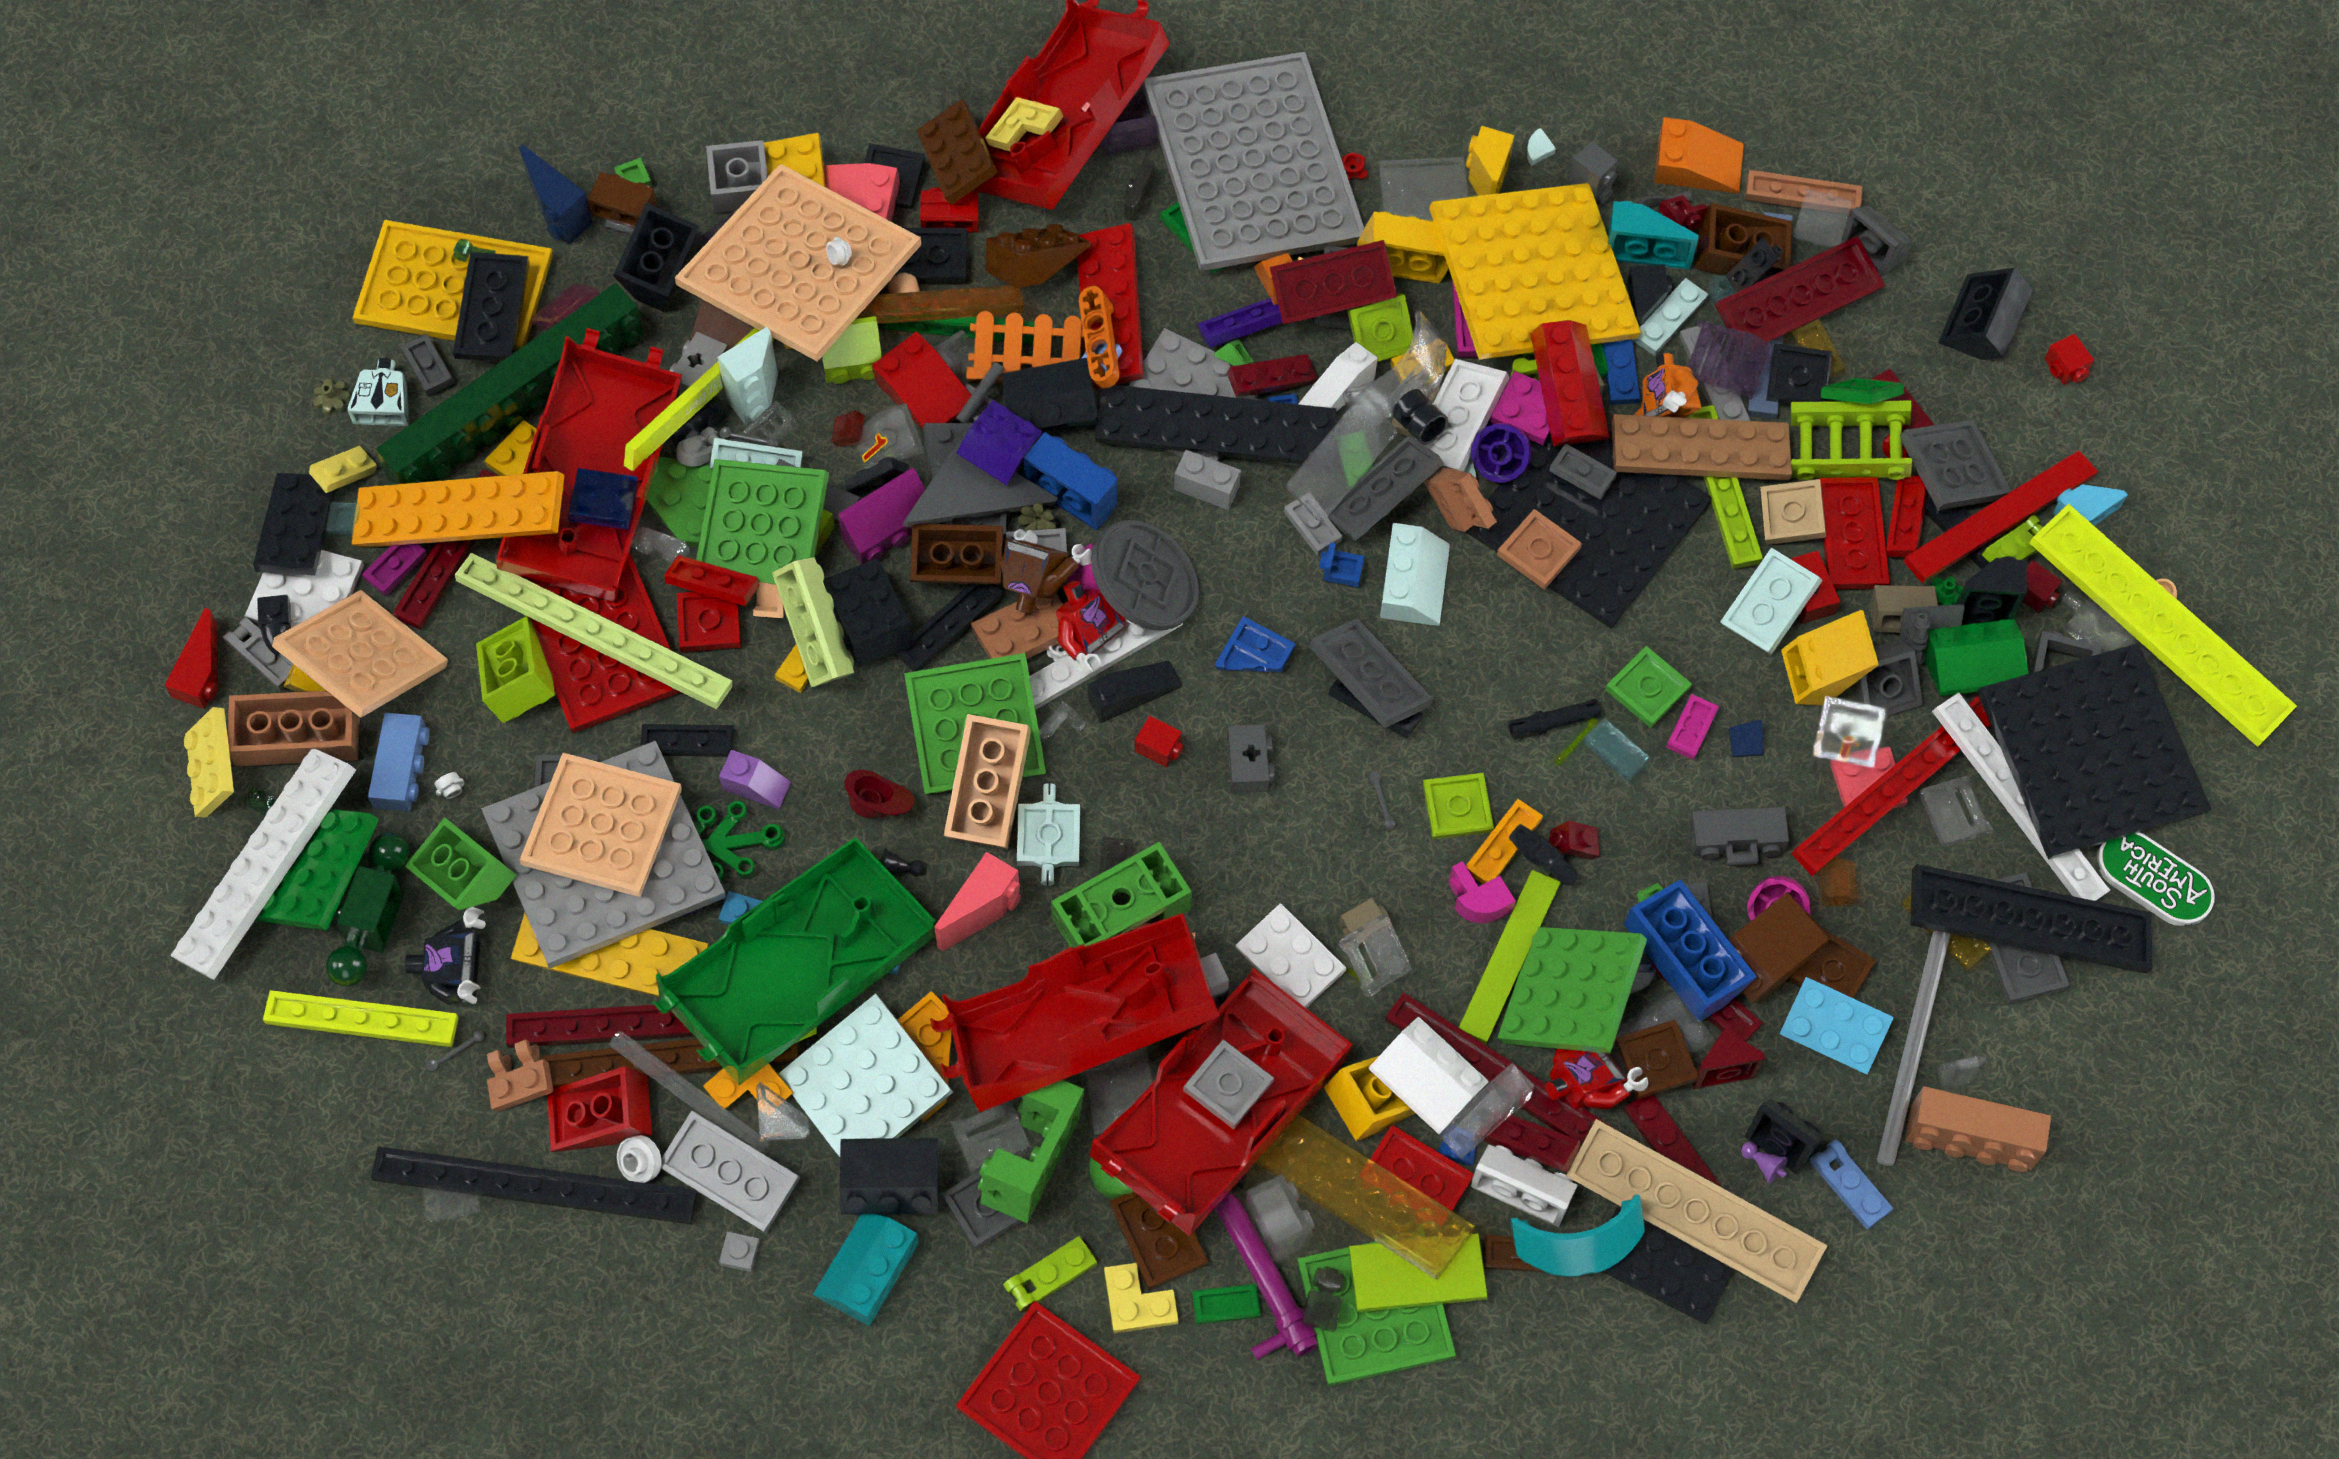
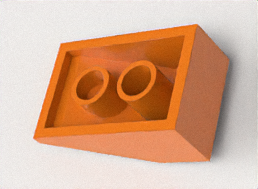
M1663 117L1658 140L1654 183L1739 194L1744 144L1696 122Z

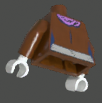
M1018 529L1014 532L1016 540L1006 539L1005 553L999 561L1003 574L1004 588L1019 593L1016 610L1033 613L1036 598L1052 599L1062 584L1079 568L1078 563L1082 566L1091 564L1092 551L1090 549L1086 550L1081 544H1076L1072 548L1073 557L1071 558L1068 557L1069 553L1036 544L1037 536L1031 530L1025 533L1023 529Z

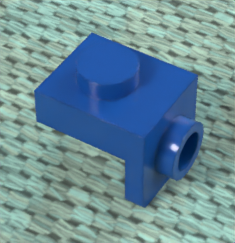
M1330 542L1328 552L1322 551L1319 569H1324L1323 581L1358 587L1365 556L1335 550L1336 543Z

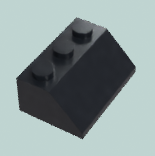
M645 203L613 277L637 301L664 312L676 285L675 277L683 269L700 226Z
M2016 268L1967 274L1938 342L1980 360L2004 358L2033 289Z
M1087 357L1001 373L1005 407L1023 420L1029 421L1038 429L1098 418V405L1093 379L1089 374Z
M2010 556L1995 558L1969 579L1955 605H1964L1961 626L2014 619L2027 594V560H2017Z
M938 1138L841 1139V1214H938L940 1197Z

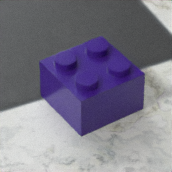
M992 400L971 425L956 454L1007 485L1024 464L1025 455L1038 441L1042 431L1034 427L1029 421L1023 420L1009 411L1007 407Z

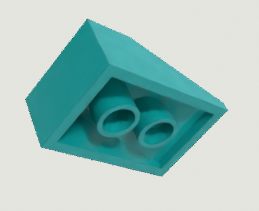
M1614 201L1607 228L1608 244H1611L1616 262L1665 265V267L1688 270L1691 268L1699 235L1643 204H1636L1631 201Z

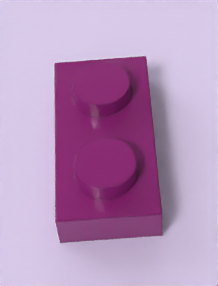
M418 544L391 545L362 573L363 579L386 597L427 556L426 550Z

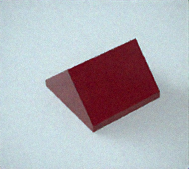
M1724 1029L1701 1063L1697 1072L1698 1079L1692 1083L1693 1089L1755 1079L1765 1060L1764 1053Z

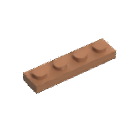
M1749 170L1745 200L1851 215L1855 207L1861 206L1862 186Z

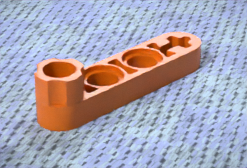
M1089 286L1079 296V308L1089 374L1099 387L1109 388L1119 379V366L1111 321L1114 307L1099 287ZM1095 321L1103 323L1099 329L1091 330V326ZM1107 344V348L1103 353L1094 354L1098 345ZM1101 364H1104L1108 369L1103 377L1101 376L1104 375V370Z

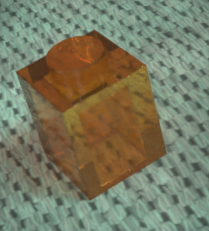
M1836 857L1818 872L1821 907L1853 906L1858 896L1854 861H1845L1843 858Z

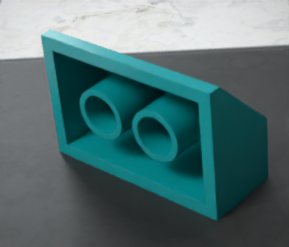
M861 1214L813 1293V1296L870 1326L919 1244L917 1233L889 1217L876 1214Z

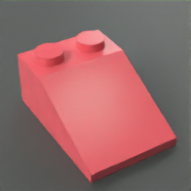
M870 163L824 165L827 189L892 222L895 201L900 186L897 168Z
M986 852L935 925L937 948L944 951L1003 918L1008 909L1013 911L1021 899L1018 870Z

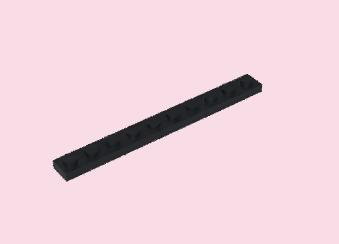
M379 1146L371 1174L372 1180L377 1182L684 1224L692 1223L697 1198V1191L693 1189Z

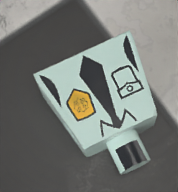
M380 358L378 359L376 370H362L360 372L348 406V413L353 424L409 426L407 383L403 372L395 371L396 363L394 360Z

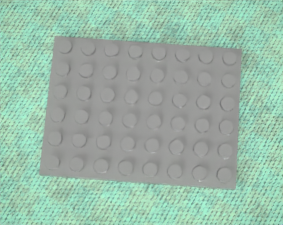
M1305 52L1150 77L1144 80L1142 87L1200 271L1271 259L1286 253L1294 255L1323 250L1328 246L1340 247L1357 243L1364 230V225Z

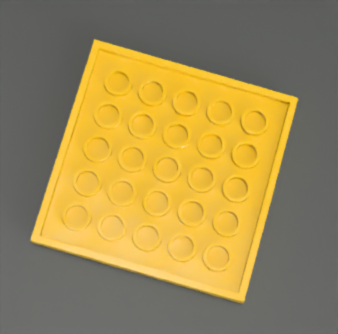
M1588 183L1432 201L1429 210L1479 360L1533 353L1530 333L1542 323L1572 320L1586 324L1590 345L1637 339L1641 334L1611 244H1608L1609 239L1593 192Z

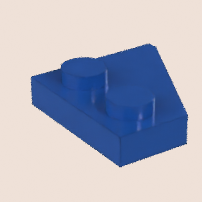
M1242 616L1214 666L1218 670L1282 672L1296 648V644Z

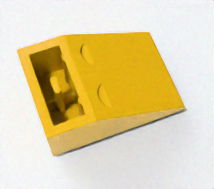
M1863 610L1856 611L1800 635L1781 649L1796 704L1826 705L1879 665Z

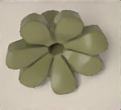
M325 379L321 387L314 389V395L316 396L312 400L314 408L319 409L322 407L323 414L331 415L333 408L337 412L344 411L346 407L343 402H349L352 397L349 392L345 391L347 385L342 381L334 385L331 379Z
M1036 502L1033 507L1025 506L1021 509L1022 514L1018 517V522L1021 525L1027 524L1024 531L1056 528V523L1052 521L1054 519L1053 511L1048 510L1042 502Z

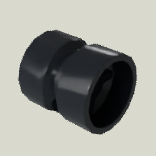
M1413 389L1398 400L1392 413L1393 417L1405 429H1408V432L1418 442L1426 445L1443 433L1448 423V417L1436 405H1431L1432 401L1420 389Z

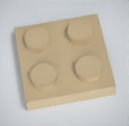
M1820 479L1760 487L1766 545L1826 537Z

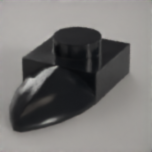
M288 594L257 598L258 626L265 645L275 656H278L280 653L272 647L274 637L291 629V607Z

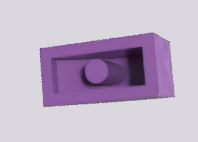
M733 750L730 751L719 775L724 791L780 810L791 785L790 780L760 759Z

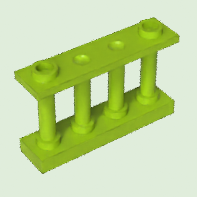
M1849 401L1791 402V426H1798L1800 428V459H1791V478L1809 481L1814 478L1888 477L1892 480H1900L1904 477H1911L1912 458H1902V441L1900 437L1902 426L1910 425L1911 401H1880L1874 404ZM1887 425L1890 427V458H1872V426ZM1843 426L1860 427V459H1842ZM1812 427H1830V459H1812Z

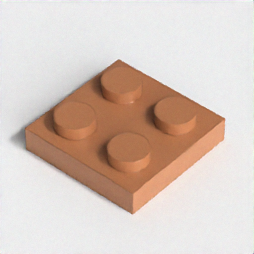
M1534 509L1498 549L1497 556L1545 590L1581 549L1582 543Z

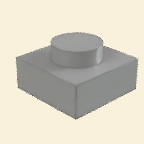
M727 1232L719 1260L720 1266L752 1272L760 1242L759 1238Z

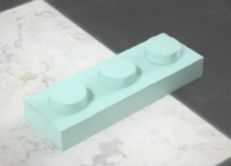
M1685 278L1642 324L1639 337L1632 340L1655 356L1707 300L1708 293Z
M714 438L709 468L713 469L714 459L776 465L779 458L796 467H800L802 451Z

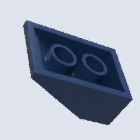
M522 145L519 147L528 181L547 224L546 229L554 239H562L570 245L593 223L586 194L530 149Z

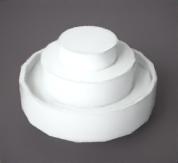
M642 1135L633 1136L620 1144L617 1151L618 1167L623 1176L629 1181L646 1183L654 1179L661 1169L660 1151L656 1144L648 1137Z

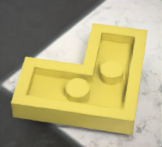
M1016 97L985 138L989 146L1010 151L1011 146L1018 142L1026 131L1043 135L1047 131L1051 133L1064 116L1060 108Z
M1136 1263L1104 1267L1114 1333L1178 1324L1174 1290L1141 1294Z

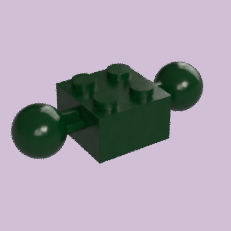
M384 833L372 841L369 847V858L374 866L373 869L358 866L356 874L352 876L346 889L348 893L344 904L341 903L337 909L335 920L346 942L343 947L335 949L328 956L326 972L330 980L339 986H353L364 978L367 971V961L362 953L363 948L383 953L404 898L395 875L391 873L403 868L409 859V846L405 839L398 834Z

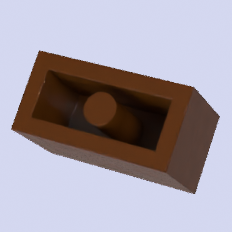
M600 172L587 198L591 215L633 229L645 203L657 206L654 189L642 182H631L625 180L620 175H610Z

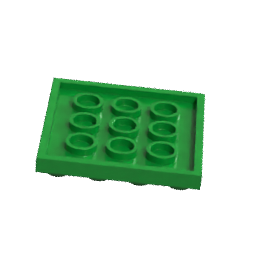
M330 809L254 921L327 931L379 819L371 813Z

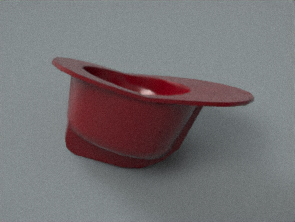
M854 770L844 780V786L849 795V805L857 815L863 818L875 819L883 818L887 815L904 814L910 811L915 803L914 796L909 790L869 770Z

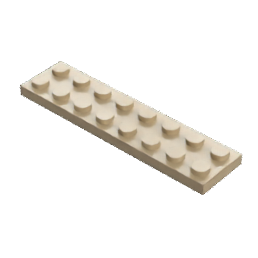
M1597 1119L1566 1174V1177L1621 1206L1622 1201L1631 1200L1633 1195L1640 1194L1643 1219L1796 1303L1827 1248L1826 1244Z

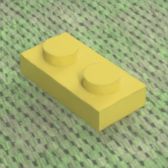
M357 446L310 465L309 474L328 493L374 474L377 465L361 446Z

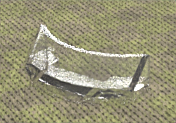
M1419 310L1415 313L1416 326L1412 332L1413 339L1401 360L1380 378L1360 387L1346 389L1342 393L1348 411L1369 425L1380 424L1381 420L1393 417L1392 412L1398 400L1413 389H1420L1429 397L1436 391L1446 369L1445 359L1447 351L1445 339Z

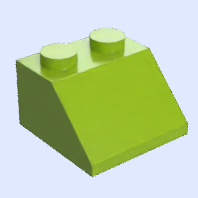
M876 316L855 319L822 356L826 383L842 384L851 379H875L871 365L882 358Z

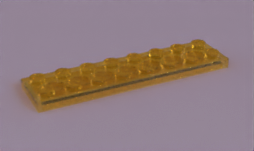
M1300 1115L1293 1119L1255 1162L1259 1167L1436 1280L1440 1278L1474 1232L1473 1224Z

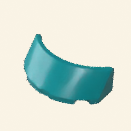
M1640 1194L1633 1195L1631 1200L1622 1201L1621 1211L1616 1217L1609 1219V1222L1580 1233L1559 1234L1546 1232L1531 1227L1527 1219L1518 1220L1517 1217L1511 1218L1510 1221L1517 1257L1523 1262L1545 1271L1547 1274L1561 1277H1581V1275L1597 1274L1611 1268L1625 1258L1640 1241L1645 1232Z

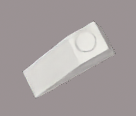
M1355 342L1332 362L1298 404L1336 408V411L1339 410L1374 381L1378 357Z

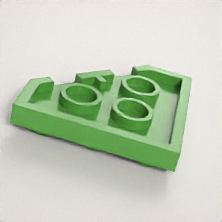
M659 457L646 501L662 523L668 527L679 544L699 547L712 469L709 468L710 463L692 467L683 465L674 458Z

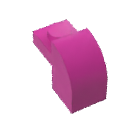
M1463 861L1452 866L1448 882L1453 893L1459 896L1455 904V910L1459 915L1468 921L1485 924L1494 922L1513 912L1516 901L1501 876L1478 887Z

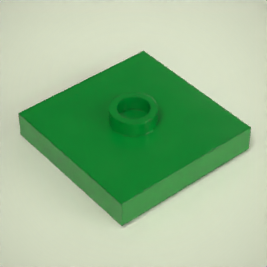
M1850 378L1821 388V398L1874 404L1904 394V384L1863 378Z

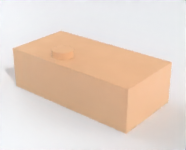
M967 714L944 831L946 838L1008 850L1031 734V728L1028 725Z

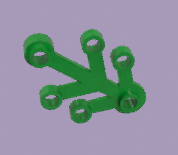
M733 801L728 806V815L707 840L701 841L707 853H711L736 870L739 877L747 879L755 872L753 861L747 857L740 858L728 849L762 844L767 850H778L785 843V834L781 826L768 824L758 832L727 836L735 825L743 821L747 816L745 804L741 801ZM702 806L697 811V820L694 822V826L700 836L706 827L712 826L716 822V813L711 806ZM735 808L743 810L739 815L732 814V811ZM704 813L712 814L708 820L702 819L701 816ZM770 831L778 833L775 838H768L766 835ZM711 862L714 869L720 871L717 876L721 881L724 877L722 866L717 862ZM744 864L751 866L746 872L739 870Z

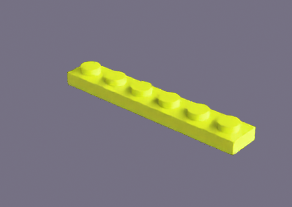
M271 990L263 1017L264 1023L268 1025L445 1047L453 1046L459 1019L457 1013Z

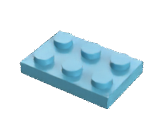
M1805 977L1779 1034L1864 1074H1868L1894 1017Z

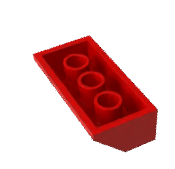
M1572 320L1542 323L1530 333L1553 447L1562 446L1565 443L1569 445L1609 439L1610 436L1586 324Z

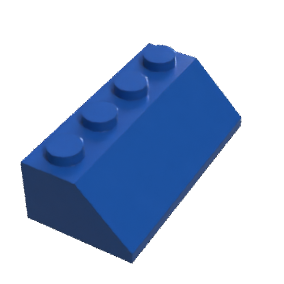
M1681 879L1630 909L1624 926L1630 933H1641L1647 939L1644 952L1698 1022L1724 1008L1756 979L1757 976Z

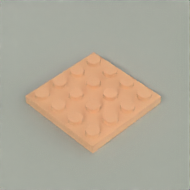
M362 590L274 637L272 644L273 648L360 718L446 668L448 662L444 655Z
M562 753L520 857V863L522 866L641 897L681 793V784Z

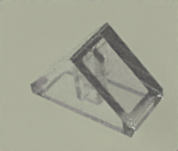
M762 1082L756 1086L760 1142L806 1138L810 1134L808 1117Z

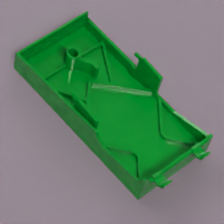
M854 837L729 924L725 934L711 946L668 975L661 976L658 973L656 980L661 1000L653 1001L652 1003L663 1014L672 1011L705 1047L702 1050H696L697 1053L706 1062L716 1059L736 1083L741 1085L936 937V920L873 854Z

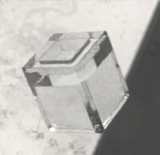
M960 330L935 347L937 353L957 378L967 373V367H974V362L968 361L969 353L974 352L967 345V335L963 330Z

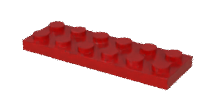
M1131 223L1080 234L1079 237L1091 242V246L1078 255L1080 294L1089 286H1097L1104 292L1114 307V312L1111 314L1114 341L1123 351L1118 358L1119 379L1114 385L1144 379L1134 227ZM1095 321L1091 326V330L1099 329L1103 323ZM1082 338L1084 355V353L1086 352L1084 338ZM1093 381L1094 390L1100 389L1101 387Z

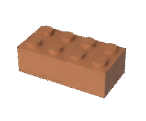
M328 691L229 696L227 736L230 759L235 767L302 763L304 757L312 749H317L341 761H353L359 758L360 717Z
M1923 1086L1910 1107L1905 1141L1913 1143L1915 1148L1921 1150L1941 1149L1945 1150V1154L1952 1157L1967 1155L1976 1157V1160L1982 1164L1993 1165L1997 1162L2008 1165V1168L2013 1171L2026 1172L2032 1170L2046 1153L2051 1115Z

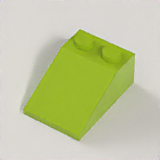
M528 616L476 643L482 701L502 723L519 717L525 711L555 696L551 671L531 619Z

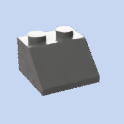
M1870 206L1855 207L1852 210L1842 241L1845 242L1858 236L1875 268L1883 276L1907 257L1912 241L1903 231L1895 228L1882 213L1876 212Z
M1900 639L1875 646L1874 650L1879 665L1850 686L1866 722L1923 705L1915 650Z

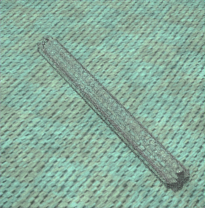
M619 1031L611 1039L610 1047L710 1122L762 1154L767 1150L770 1144L768 1140L625 1033Z

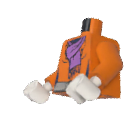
M1664 353L1656 356L1657 370L1644 377L1642 404L1634 415L1686 418L1700 410L1701 404L1697 392L1698 381L1693 376L1692 370L1686 366L1674 365L1673 354Z

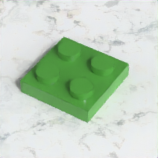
M1645 646L1606 685L1605 690L1649 728H1652L1691 689L1692 683L1649 647Z

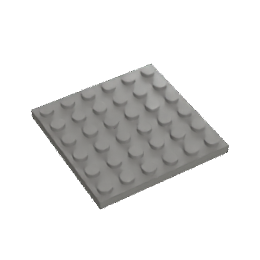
M656 741L600 762L674 782ZM551 782L481 808L504 865L517 874L512 881L549 969L726 898L725 891L681 795H679L641 897L521 865L520 857Z

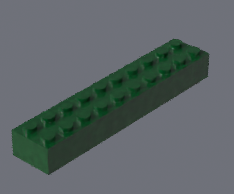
M617 283L607 288L378 446L375 450L386 477L393 485L433 482L448 476L455 466L461 462H468L478 450L484 446L494 444L501 434L509 429H515L524 418L533 412L536 413L545 408L562 356L566 336L571 338L577 345H582L587 328L600 331L596 349L618 355L619 352L628 346L636 345L644 335L637 305Z

